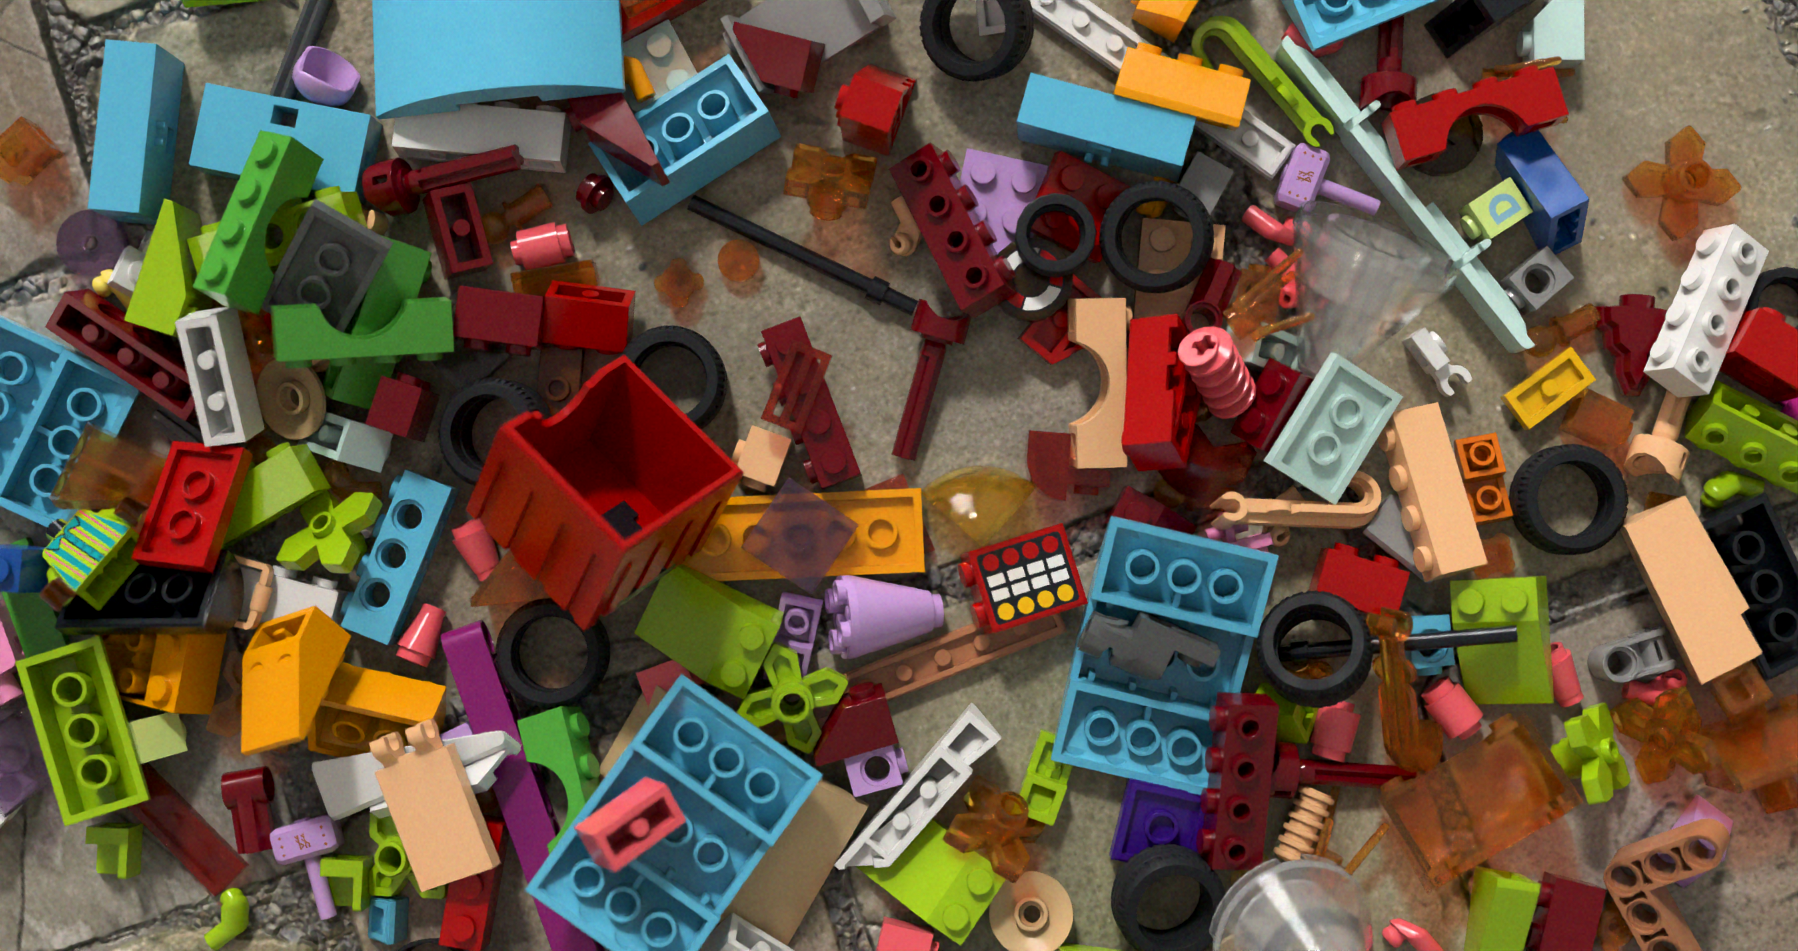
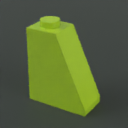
M1475 866L1464 951H1523L1541 884L1517 872Z

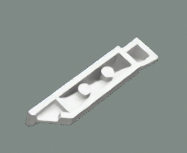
M970 703L907 776L903 784L895 790L845 848L834 864L837 869L841 870L846 869L848 866L873 865L874 868L890 867L973 772L969 765L1001 739L1000 734L973 703Z
M501 730L441 740L443 746L455 743L474 794L488 791L497 780L493 774L495 769L506 756L517 755L521 751V744ZM412 746L404 747L406 754L416 750ZM372 752L312 763V772L327 813L334 821L370 807V812L379 819L391 816L375 772L384 768V765L375 759Z

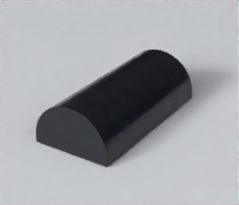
M1766 492L1735 500L1723 505L1719 509H1713L1699 516L1701 524L1749 606L1741 616L1762 651L1759 656L1749 660L1757 680L1766 682L1797 667L1798 560Z
M220 550L213 573L139 564L100 611L96 610L77 594L68 604L62 606L55 628L66 635L224 634L235 625L242 610L244 600L242 571L237 559L229 550Z

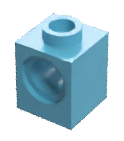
M1437 613L1397 617L1399 635L1451 631L1449 614ZM1453 648L1434 649L1426 657L1422 656L1419 650L1401 652L1403 667L1416 669L1417 676L1442 674V666L1455 665Z

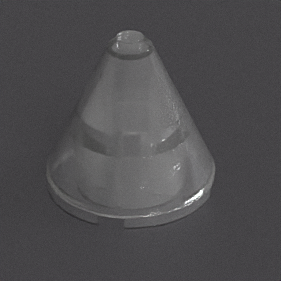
M1322 201L1302 202L1292 223L1298 368L1305 375L1315 379L1331 352L1342 356L1357 366L1452 289L1460 272L1458 268H1454L1452 273L1449 272L1454 260L1421 237L1378 217H1375L1374 221L1370 222L1351 216L1354 210L1349 207Z
M1300 854V860L1283 863L1274 858L1247 872L1229 889L1219 903L1209 930V934L1213 938L1212 951H1374L1373 915L1364 889L1338 863L1328 858L1311 854Z

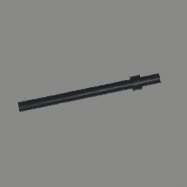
M694 195L688 205L689 211L866 294L865 299L881 305L883 302L911 316L918 305V300L890 288V282L877 276L871 279L701 197Z
M1516 625L1371 637L1373 654L1513 643L1518 642ZM1308 639L1291 640L1289 645H1280L1278 652L1280 662L1292 661L1293 665L1311 664V659L1347 657L1351 654L1352 642L1351 639L1309 643Z

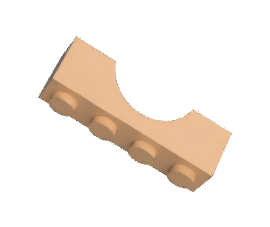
M1069 298L1067 301L1068 340L1082 346L1093 356L1101 376L1100 392L1093 407L1084 416L1069 423V465L1077 469L1127 467V457L1129 456L1123 452L1121 436L1124 431L1129 348H1126V331H1130V319H1133L1132 309L1130 306H1126V298Z

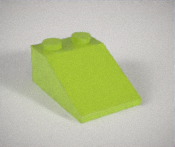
M164 198L124 321L179 338L175 321L195 311L213 308L212 298L193 288L198 275L186 240L201 235L200 214Z
M681 564L660 578L634 634L705 682L744 700L781 626L784 612Z
M1546 576L1450 581L1453 630L1516 625L1518 642L1457 647L1464 690L1475 704L1554 703Z
M935 818L930 820L890 867L856 866L925 922L960 946L1009 876L1005 866Z

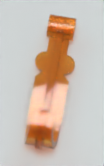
M1381 607V615L1368 613L1366 624L1370 634L1379 637L1380 655L1374 658L1372 667L1376 676L1383 680L1378 685L1386 754L1400 769L1412 773L1421 770L1430 771L1433 770L1441 758L1443 729L1442 725L1434 721L1418 719L1416 692L1410 685V683L1416 680L1417 672L1413 663L1406 659L1404 641L1411 635L1413 619L1408 612Z

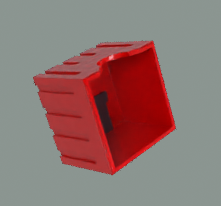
M625 355L600 368L583 384L572 401L551 418L542 421L543 416L538 411L534 413L526 411L499 427L466 508V511L475 520L480 519L486 527L485 530L504 550L509 549L515 557L514 560L534 580H540L541 584L545 587L544 591L564 611L567 609L570 611L571 615L575 618L574 621L583 631L593 626L600 615L606 617L681 565L688 554L692 557L701 551L744 474Z

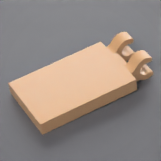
M433 718L406 729L407 739L410 745L416 749L413 752L405 753L403 741L398 731L370 742L373 756L384 765V768L375 772L376 778L421 892L492 869L501 863L455 743L443 746L438 726Z

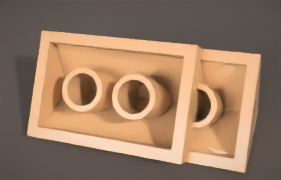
M1686 496L1624 519L1620 529L1621 535L1692 678L1700 684H1704L1762 653L1741 616L1749 606Z

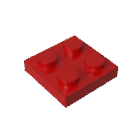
M1058 151L1053 156L1036 198L1052 193L1072 196L1086 206L1093 216L1097 231L1094 249L1088 261L1099 263L1102 258L1099 242L1100 226L1104 214L1112 201L1131 186L1063 151ZM1051 211L1044 213L1036 219L1031 227L1032 233L1072 253L1075 252L1080 243L1081 234L1078 224L1073 217L1064 212Z

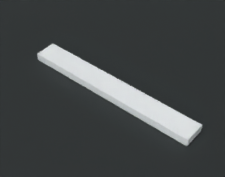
M1030 0L1034 17L1117 75L1120 73L1128 47L1137 49L1138 42L1152 45L1089 0ZM1161 53V56L1171 58L1165 53ZM1243 109L1239 128L1235 131L1195 121L1193 127L1269 181L1274 178L1296 146L1245 109Z

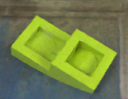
M1040 729L1013 812L1054 826L1068 787L1067 782L1073 765L1051 760L1055 733Z

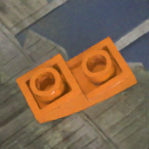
M1496 432L1456 439L1453 442L1455 459L1476 526L1510 520L1513 517L1503 479L1506 468Z

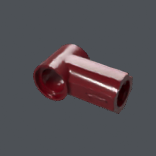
M1209 259L1198 279L1185 311L1180 316L1189 334L1196 330L1193 328L1190 320L1191 314L1196 313L1206 317L1209 327L1221 328L1223 315L1242 274V271L1238 270L1235 265L1222 259Z
M268 766L224 773L221 778V794L225 807L231 810L238 854H250L272 849L270 833L275 830L271 803L275 797V786L271 770Z

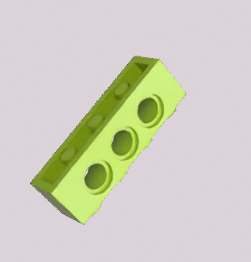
M340 186L328 187L314 192L317 200L367 227L357 192H341ZM301 198L290 199L283 203L277 209L278 211L273 214L265 236V255L272 271L277 270L314 200L302 203ZM220 222L200 227L201 235L186 239L197 275ZM277 226L280 227L283 233V240L280 246L276 244L273 237Z

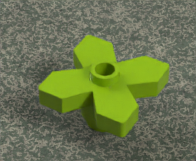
M325 491L301 506L299 511L308 526L285 539L276 560L287 570L305 571L320 559L321 564L330 573H351L354 566L361 561L367 552L365 537L360 531L374 524L383 503L373 493L354 492L339 504L338 500L329 491Z
M774 641L763 660V667L772 686L748 691L744 700L740 703L737 713L757 728L776 720L784 723L787 743L809 754L813 751L822 734V729L813 708L837 704L848 685V679L843 674L829 667H824L802 677L797 651L778 641ZM794 693L800 695V698L795 702H789L784 696Z
M1607 703L1589 705L1583 709L1582 716L1572 717L1564 723L1567 737L1561 738L1559 743L1553 744L1550 749L1554 771L1559 777L1567 776L1571 780L1581 778L1589 805L1609 801L1613 797V790L1625 788L1630 784L1631 779L1624 757L1619 753L1617 743L1613 739L1614 724Z
M370 812L369 836L379 847L375 853V865L369 869V894L372 896H395L400 894L410 881L421 898H446L449 883L423 892L420 891L392 816L379 819Z

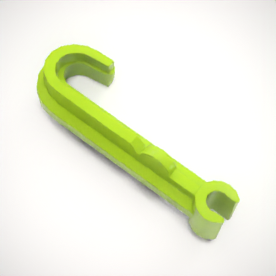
M1220 15L1210 17L1198 26L1193 34L1191 47L1192 55L1203 59L1202 67L1214 69L1203 50V43L1211 36L1219 37L1302 132L1307 144L1320 148V143L1311 134L1316 126L1324 127L1330 136H1334L1332 123L1320 115L1240 22L1232 17Z

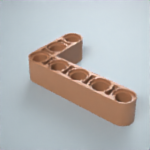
M1710 818L1700 819L1623 846L1617 850L1605 869L1603 876L1605 886L1642 951H1702L1666 885L1710 871L1718 866L1730 844L1728 829L1721 822ZM1697 839L1710 842L1714 849L1703 848L1699 845ZM1658 853L1669 855L1675 863L1665 862L1659 857ZM1620 866L1628 867L1636 876L1625 874L1620 869ZM1641 904L1653 907L1656 913L1644 910ZM1662 942L1671 943L1677 950L1668 949Z

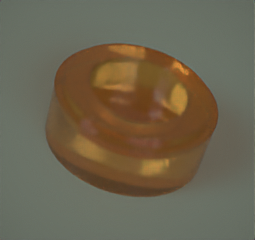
M736 239L727 242L721 248L718 254V266L722 274L730 281L746 282L752 279L758 272L760 257L756 248L751 243Z

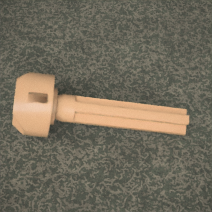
M1666 391L1652 435L1638 434L1632 438L1623 464V468L1627 473L1634 477L1647 474H1667L1680 484L1690 453L1688 449L1676 443L1692 396L1678 398L1670 391Z

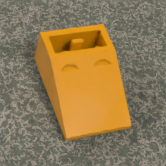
M316 605L260 623L242 657L241 753L245 756L300 742L312 730V720L320 703L329 693L328 685L335 670L344 660V651L351 638L349 633Z
M227 632L224 634L101 635L121 700L170 713L212 714Z

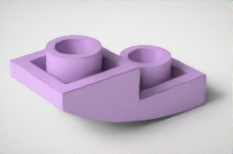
M783 591L778 610L784 612L781 626L773 642L778 641L797 651L801 675L804 677L808 672L824 600ZM764 671L763 679L769 680L766 671Z

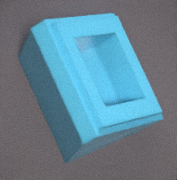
M371 896L368 937L370 939L387 945L396 944L407 939L409 897Z

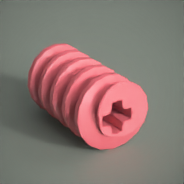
M1214 326L1203 327L1188 334L1179 344L1178 354L1180 360L1184 363L1186 371L1190 374L1191 380L1196 384L1198 392L1202 395L1204 403L1208 406L1209 412L1221 419L1234 418L1242 414L1254 401L1257 387L1242 357L1239 355L1237 347L1233 344L1230 334L1224 329Z

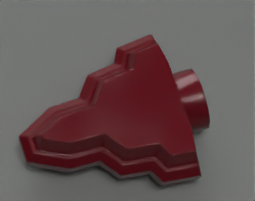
M1624 294L1619 296V305L1594 306V328L1602 332L1603 349L1613 357V376L1622 396H1640L1651 378L1643 371L1650 357L1651 347L1656 342L1665 322L1667 312L1665 309L1655 308V297L1651 295Z

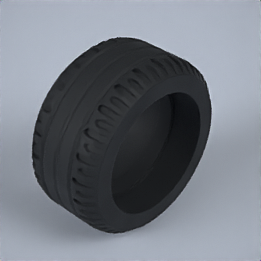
M925 0L919 21L921 22L919 26L920 36H922L921 41L930 60L941 71L953 78L968 82H978L1000 77L1013 70L1023 60L1030 48L1031 40L1034 36L1033 26L1035 24L1030 0H996L1004 14L1005 34L997 52L985 61H975L967 57L958 49L953 41L950 31V16L957 0Z
M1146 181L1127 188L1112 201L1101 222L1099 242L1107 267L1119 281L1141 292L1166 293L1188 285L1204 270L1213 250L1214 229L1206 207L1192 192L1171 182ZM1152 201H1165L1180 208L1189 219L1193 232L1192 247L1186 259L1177 268L1161 274H1151L1136 268L1127 259L1122 247V230L1128 216L1140 205Z
M659 326L646 330L636 336L625 347L620 357L625 355L639 369L648 356L665 347H681L699 358L706 372V390L698 405L685 415L700 429L707 426L719 413L727 392L726 369L717 350L702 335L681 326Z
M500 378L479 379L460 388L449 399L450 402L446 403L439 422V447L444 455L443 459L446 461L447 466L461 480L476 486L484 467V463L479 459L473 447L472 429L478 413L489 402L503 398L515 408L519 416L526 411L531 413L538 411L543 416L542 421L552 417L546 402L529 386L517 381Z
M1565 444L1545 448L1526 459L1513 477L1509 489V502L1513 513L1512 520L1521 535L1540 550L1558 555H1579L1592 552L1612 540L1624 523L1628 511L1627 505L1629 504L1626 481L1623 479L1619 468L1615 466V463L1596 449L1578 444ZM1561 464H1571L1583 470L1593 481L1598 495V506L1594 519L1585 530L1572 536L1561 535L1551 529L1542 518L1538 507V490L1543 478L1552 468Z
M1315 590L1299 592L1281 600L1264 618L1257 637L1258 659L1268 683L1284 699L1300 706L1323 708L1324 706L1329 707L1345 701L1361 688L1371 670L1373 647L1365 619L1350 602L1329 592H1318ZM1310 620H1325L1340 626L1348 633L1352 642V651L1345 665L1333 675L1322 679L1310 680L1297 677L1285 670L1279 660V647L1285 635L1298 624Z
M551 597L537 599L519 607L503 624L496 642V666L504 685L519 700L543 709L570 706L589 696L602 682L610 662V641L599 617L593 626L583 631L574 621L575 618L571 615L568 609L564 611ZM545 617L567 619L579 628L585 638L588 650L585 669L576 681L566 687L554 689L540 686L527 675L521 664L520 644L522 637L528 627L539 619Z
M1176 844L1153 845L1152 848L1147 847L1144 850H1140L1139 854L1135 853L1133 857H1130L1129 861L1125 862L1123 867L1120 868L1119 874L1116 875L1111 891L1113 917L1127 942L1136 951H1204L1206 948L1208 949L1209 945L1213 944L1215 939L1218 938V933L1222 931L1225 924L1224 920L1227 917L1228 905L1224 885L1205 859L1190 848ZM1172 875L1188 876L1199 882V901L1194 912L1186 921L1176 927L1164 930L1147 928L1138 923L1137 908L1139 901L1147 888L1154 882Z

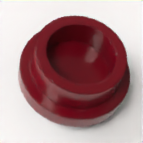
M591 173L582 180L576 191V200L581 203V208L585 212L593 214L609 206L614 196L612 180L606 175H597L596 173Z

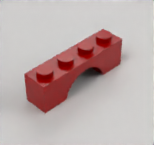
M1532 65L1515 71L1512 74L1513 78L1498 82L1497 77H1489L1474 83L1472 90L1458 93L1456 88H1451L1434 94L1431 97L1432 101L1417 105L1416 100H1408L1391 108L1392 112L1388 114L1381 124L1396 171L1436 160L1446 150L1447 137L1452 124L1467 116L1485 115L1498 119L1507 125L1516 136L1558 125L1569 115L1554 66L1539 70L1538 65Z

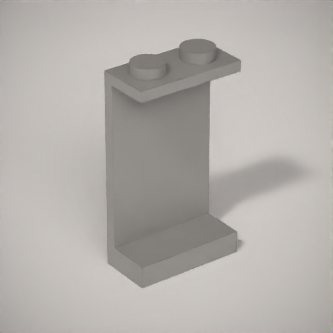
M766 0L739 18L725 15L720 20L726 29L723 32L724 40L733 53L739 54L745 65V68L742 69L743 75L752 88L760 93L773 95L775 94L773 93L775 85L760 80L732 30L734 22L823 43L825 46L820 63L822 65L897 19L888 0Z

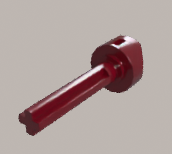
M1404 15L1380 24L1378 27L1377 68L1375 73L1367 74L1360 80V111L1375 100L1381 103L1378 109L1392 112L1391 108L1408 100H1416L1417 103L1418 81L1416 77L1402 72Z
M517 145L412 170L404 159L397 157L378 162L365 169L362 175L364 196L368 202L388 215L398 217L417 210L420 194L520 170L521 165H524V159L520 155ZM387 178V182L379 184L377 179Z
M919 299L910 330L920 332V337L926 339L921 347L892 455L915 461L945 357L946 344L952 346L953 342L963 345L965 343L972 316L965 312L950 318L940 317L929 307L926 300Z
M1275 742L1269 798L1292 799L1298 788V783L1414 791L1416 787L1414 780L1417 777L1416 769H1412L1409 766L1299 759V753L1294 743Z

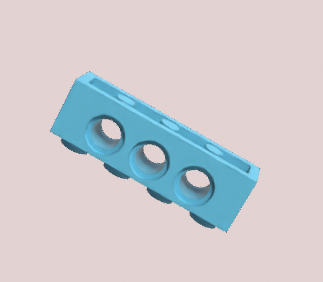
M405 469L402 476H396L388 495L390 499H393L386 515H380L373 529L372 536L377 539L371 553H365L358 565L356 575L360 577L356 590L355 592L350 591L342 604L340 614L344 616L341 627L386 645L398 642L460 489L416 471ZM416 505L421 510L422 520L417 527L412 529L406 524L404 515L410 506ZM396 544H400L406 552V559L400 567L393 566L389 561V551ZM379 583L385 584L390 592L389 600L384 606L378 605L373 599V590Z

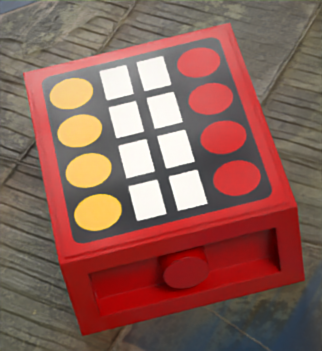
M1063 523L960 555L962 563L958 564L959 576L965 588L970 587L975 602L970 605L972 618L978 629L983 628L985 635L994 634L1088 604Z

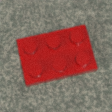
M173 441L131 559L141 565L213 573L253 454L244 447L224 445L205 447L203 443Z

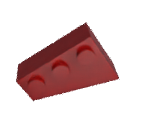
M871 63L855 73L850 86L842 84L834 109H837V126L841 127L842 140L889 157L916 79Z
M1178 314L1130 319L1124 431L1121 436V445L1123 452L1130 457L1138 472L1186 468L1201 394L1198 392L1196 384L1191 380V376L1186 371L1184 363L1180 360L1178 354L1179 344L1189 334Z

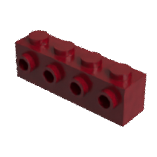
M930 142L889 168L961 311L976 318L1017 293L1011 279L1016 277L1015 272L1005 256H998L993 246V243L997 242V238L987 221H980L974 209L979 206L978 201L966 184L961 185L956 175L961 171L959 164L949 150L943 152Z
M801 316L762 330L764 342L757 345L765 366L774 365L778 374L779 381L772 384L780 405L789 404L793 413L794 420L787 423L795 444L804 443L808 452L809 459L802 462L811 485L819 482L821 489L826 490L862 476Z
M1217 692L1216 706H1212L1210 709L1209 726L1213 732L1212 747H1207L1205 752V768L1209 776L1208 786L1203 788L1201 792V810L1205 815L1203 829H1199L1197 832L1196 845L1198 853L1213 870L1262 871L1279 705L1267 694Z

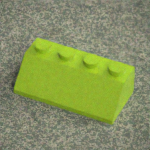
M102 636L92 637L16 661L15 664L64 826L66 827L150 800L149 790Z

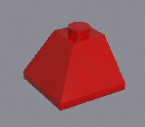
M1759 307L1742 314L1719 371L1772 403L1798 398V330L1785 322L1786 317L1782 313L1772 308Z

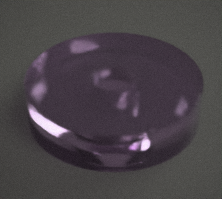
M82 210L72 214L63 222L57 234L56 247L61 261L68 269L86 277L96 278L101 275V271L114 270L123 250L128 247V237L119 221L93 210ZM92 237H96L98 241L97 247L89 251L87 243Z

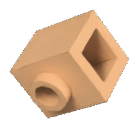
M752 425L747 440L739 439L731 459L744 472L741 484L764 493L767 485L777 488L793 440Z

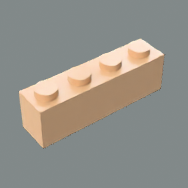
M1438 402L1394 411L1378 436L1377 441L1381 450L1386 453L1390 466L1389 481L1392 488L1398 493L1402 506V524L1410 532L1414 545V563L1418 571L1422 572L1424 582L1471 572L1488 564Z

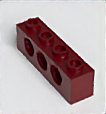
M89 288L68 291L63 294L45 328L184 421L198 418L182 350L149 328L124 321L125 312Z

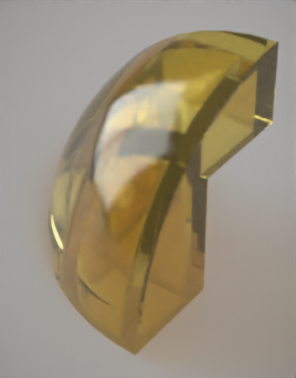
M974 465L957 468L942 474L927 484L921 490V494L949 520H952L977 544L984 548L1030 496L1036 486L1026 478L1010 470L988 465Z

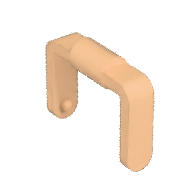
M234 555L239 564L262 570L258 584L256 583L247 622L237 620L234 625L237 628L253 630L258 627L262 613H266L273 590L270 586L274 576V569L269 564Z

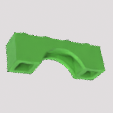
M260 130L193 288L226 307L258 315L275 276L268 265L265 255V236L269 222L276 210L286 201L297 197L308 198L324 159L292 136Z
M446 297L402 299L400 307L391 322L379 331L367 335H350L333 328L326 321L320 308L315 303L271 306L274 358L277 362L285 361V368L312 367V360L329 359L331 366H347L356 364V357L373 356L374 363H395L400 361V355L417 354V360L432 361L443 359V352H454L451 300Z
M560 706L517 721L527 762L542 764L554 771L561 779L567 793V817L559 834L547 844L549 854L600 785L598 779L600 775L599 763L595 755L592 754L588 739L590 733L589 723L586 716L582 713L581 707Z

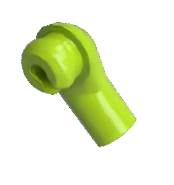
M1723 471L1705 483L1703 486L1704 492L1701 494L1700 500L1704 506L1710 509H1719L1723 506L1724 501H1727L1736 494L1747 497L1762 493L1765 483L1763 480L1735 471Z
M229 888L222 893L220 897V903L222 904L221 922L204 934L206 943L214 951H218L245 931L249 924V901L238 888Z

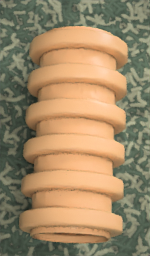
M1304 785V787L1299 786L1298 792L1301 793L1299 799L1294 798L1293 804L1296 805L1294 811L1289 810L1288 816L1291 817L1289 823L1284 822L1283 828L1286 831L1284 835L1280 834L1278 840L1281 841L1280 846L1273 849V852L1276 854L1275 856L1300 867H1308L1309 861L1306 860L1308 853L1313 854L1314 848L1311 847L1313 841L1318 842L1319 836L1316 835L1317 831L1324 828V824L1321 821L1323 817L1328 818L1329 812L1326 811L1328 804L1333 805L1334 800L1331 799L1332 796Z

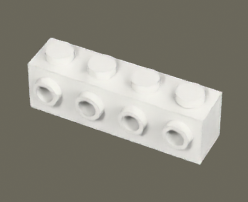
M505 101L495 102L494 106L478 105V102L460 104V111L395 118L392 147L402 159L447 162L517 145L519 153L524 159V165H521V169L566 173L571 124L565 112H561L559 108L549 105L536 106V110L520 109L517 104Z
M1736 224L1704 230L1696 242L1695 252L1687 270L1681 277L1680 287L1672 305L1666 312L1665 322L1656 342L1651 347L1650 357L1643 372L1678 398L1708 395L1769 250Z

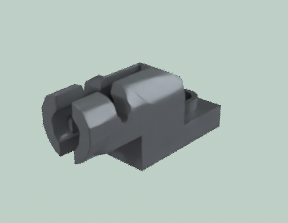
M1140 610L1131 627L1127 626L1129 623L1127 620L1093 611L1084 626L1077 644L1079 651L1095 658H1099L1102 652L1111 648L1109 651L1111 666L1148 680H1160L1174 650L1179 652L1177 658L1197 668H1200L1202 663L1214 668L1221 653L1216 642Z

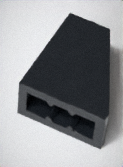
M1454 0L1424 24V26L1446 59H1448L1536 0Z

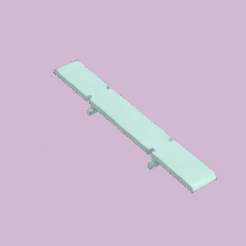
M1287 35L1274 51V59L1320 115L1332 123L1334 134H1338L1341 138L1339 141L1438 265L1448 272V277L1509 353H1518L1535 346L1527 335L1526 324L1514 302L1477 257L1478 254L1491 245V240L1484 239L1469 247L1434 202H1431L1426 207L1422 204L1396 171L1387 143L1367 120L1381 106L1380 101L1375 100L1360 111L1328 69L1307 49L1295 45Z

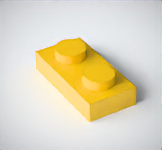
M1568 347L1500 398L1523 429L1530 430L1596 381V379L1574 349Z

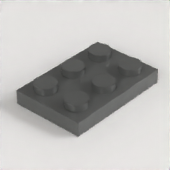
M315 199L274 274L275 276L261 309L271 314L272 305L315 303L320 308L329 325L344 333L394 243Z

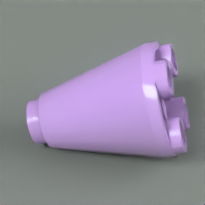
M851 575L837 576L836 580L833 581V587L825 589V609L827 614L832 613L834 630L829 631V649L831 655L840 654L842 659H853L930 633L933 628L942 627L944 608L940 594H931L928 590Z

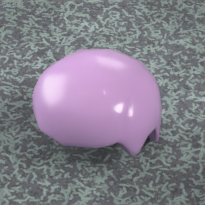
M308 46L297 60L292 73L295 87L303 97L313 104L328 107H337L347 103L353 96L361 78L354 66L343 57L326 48Z

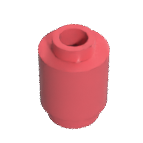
M556 222L516 231L517 240L510 241L516 265L524 264L527 272L565 263L566 258L575 256L567 224L557 226Z
M1444 676L1430 685L1421 694V697L1426 702L1424 705L1425 709L1449 739L1458 736L1461 740H1465L1481 728L1482 725L1479 720L1482 718L1483 712L1458 681L1453 682L1449 676Z
M1343 701L1333 706L1318 708L1309 741L1313 743L1312 754L1344 763L1346 753L1351 754L1361 718L1360 714L1353 713L1355 704Z

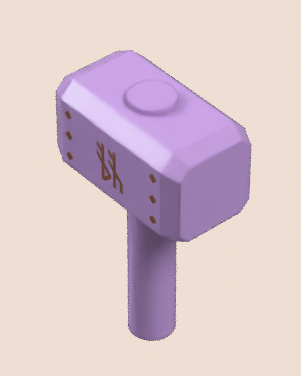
M1300 143L1291 152L1289 160L1280 176V183L1274 196L1275 205L1303 215L1313 206L1315 198L1319 194L1374 216L1376 214L1380 200L1324 179L1330 162V155L1327 151L1306 143Z
M326 813L312 818L310 816L295 820L294 823L283 825L270 833V842L276 862L287 865L304 860L320 920L336 916L337 911L327 877L320 876V861L322 854L333 852L345 843L340 820L334 821Z

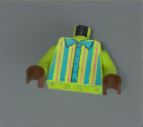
M128 493L119 501L115 508L102 509L97 513L81 509L68 522L64 519H57L50 523L46 530V537L50 543L43 550L42 557L50 565L47 571L48 584L41 591L40 597L57 613L63 605L68 604L77 594L96 610L100 611L139 565V563L131 559L139 538V534L133 527L135 528L138 525L142 513L149 506L131 493Z

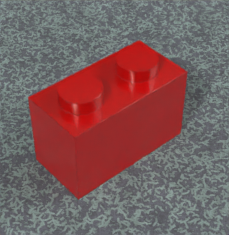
M552 280L544 297L542 342L551 343L558 348L567 350L582 347L596 349L597 352L605 355L622 353L633 337L636 291Z
M1335 542L1333 549H1320L1308 591H1325L1338 595L1347 602H1350L1359 612L1385 620L1396 621L1410 574L1408 571L1398 569L1400 563L1398 560L1376 554L1373 561L1358 557L1360 549Z

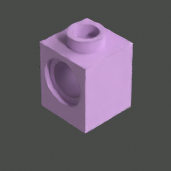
M894 744L844 759L854 798L902 785V774L909 772L903 747L895 749ZM880 756L888 761L890 769L884 777L873 778L866 772L865 764L871 757Z

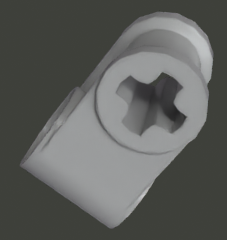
M1659 625L1630 633L1626 637L1596 646L1589 653L1587 660L1591 674L1602 681L1623 683L1640 677L1663 673L1678 667L1677 660L1671 659L1664 634L1667 632L1666 626ZM1615 653L1619 658L1620 664L1617 671L1612 674L1607 662L1610 655Z

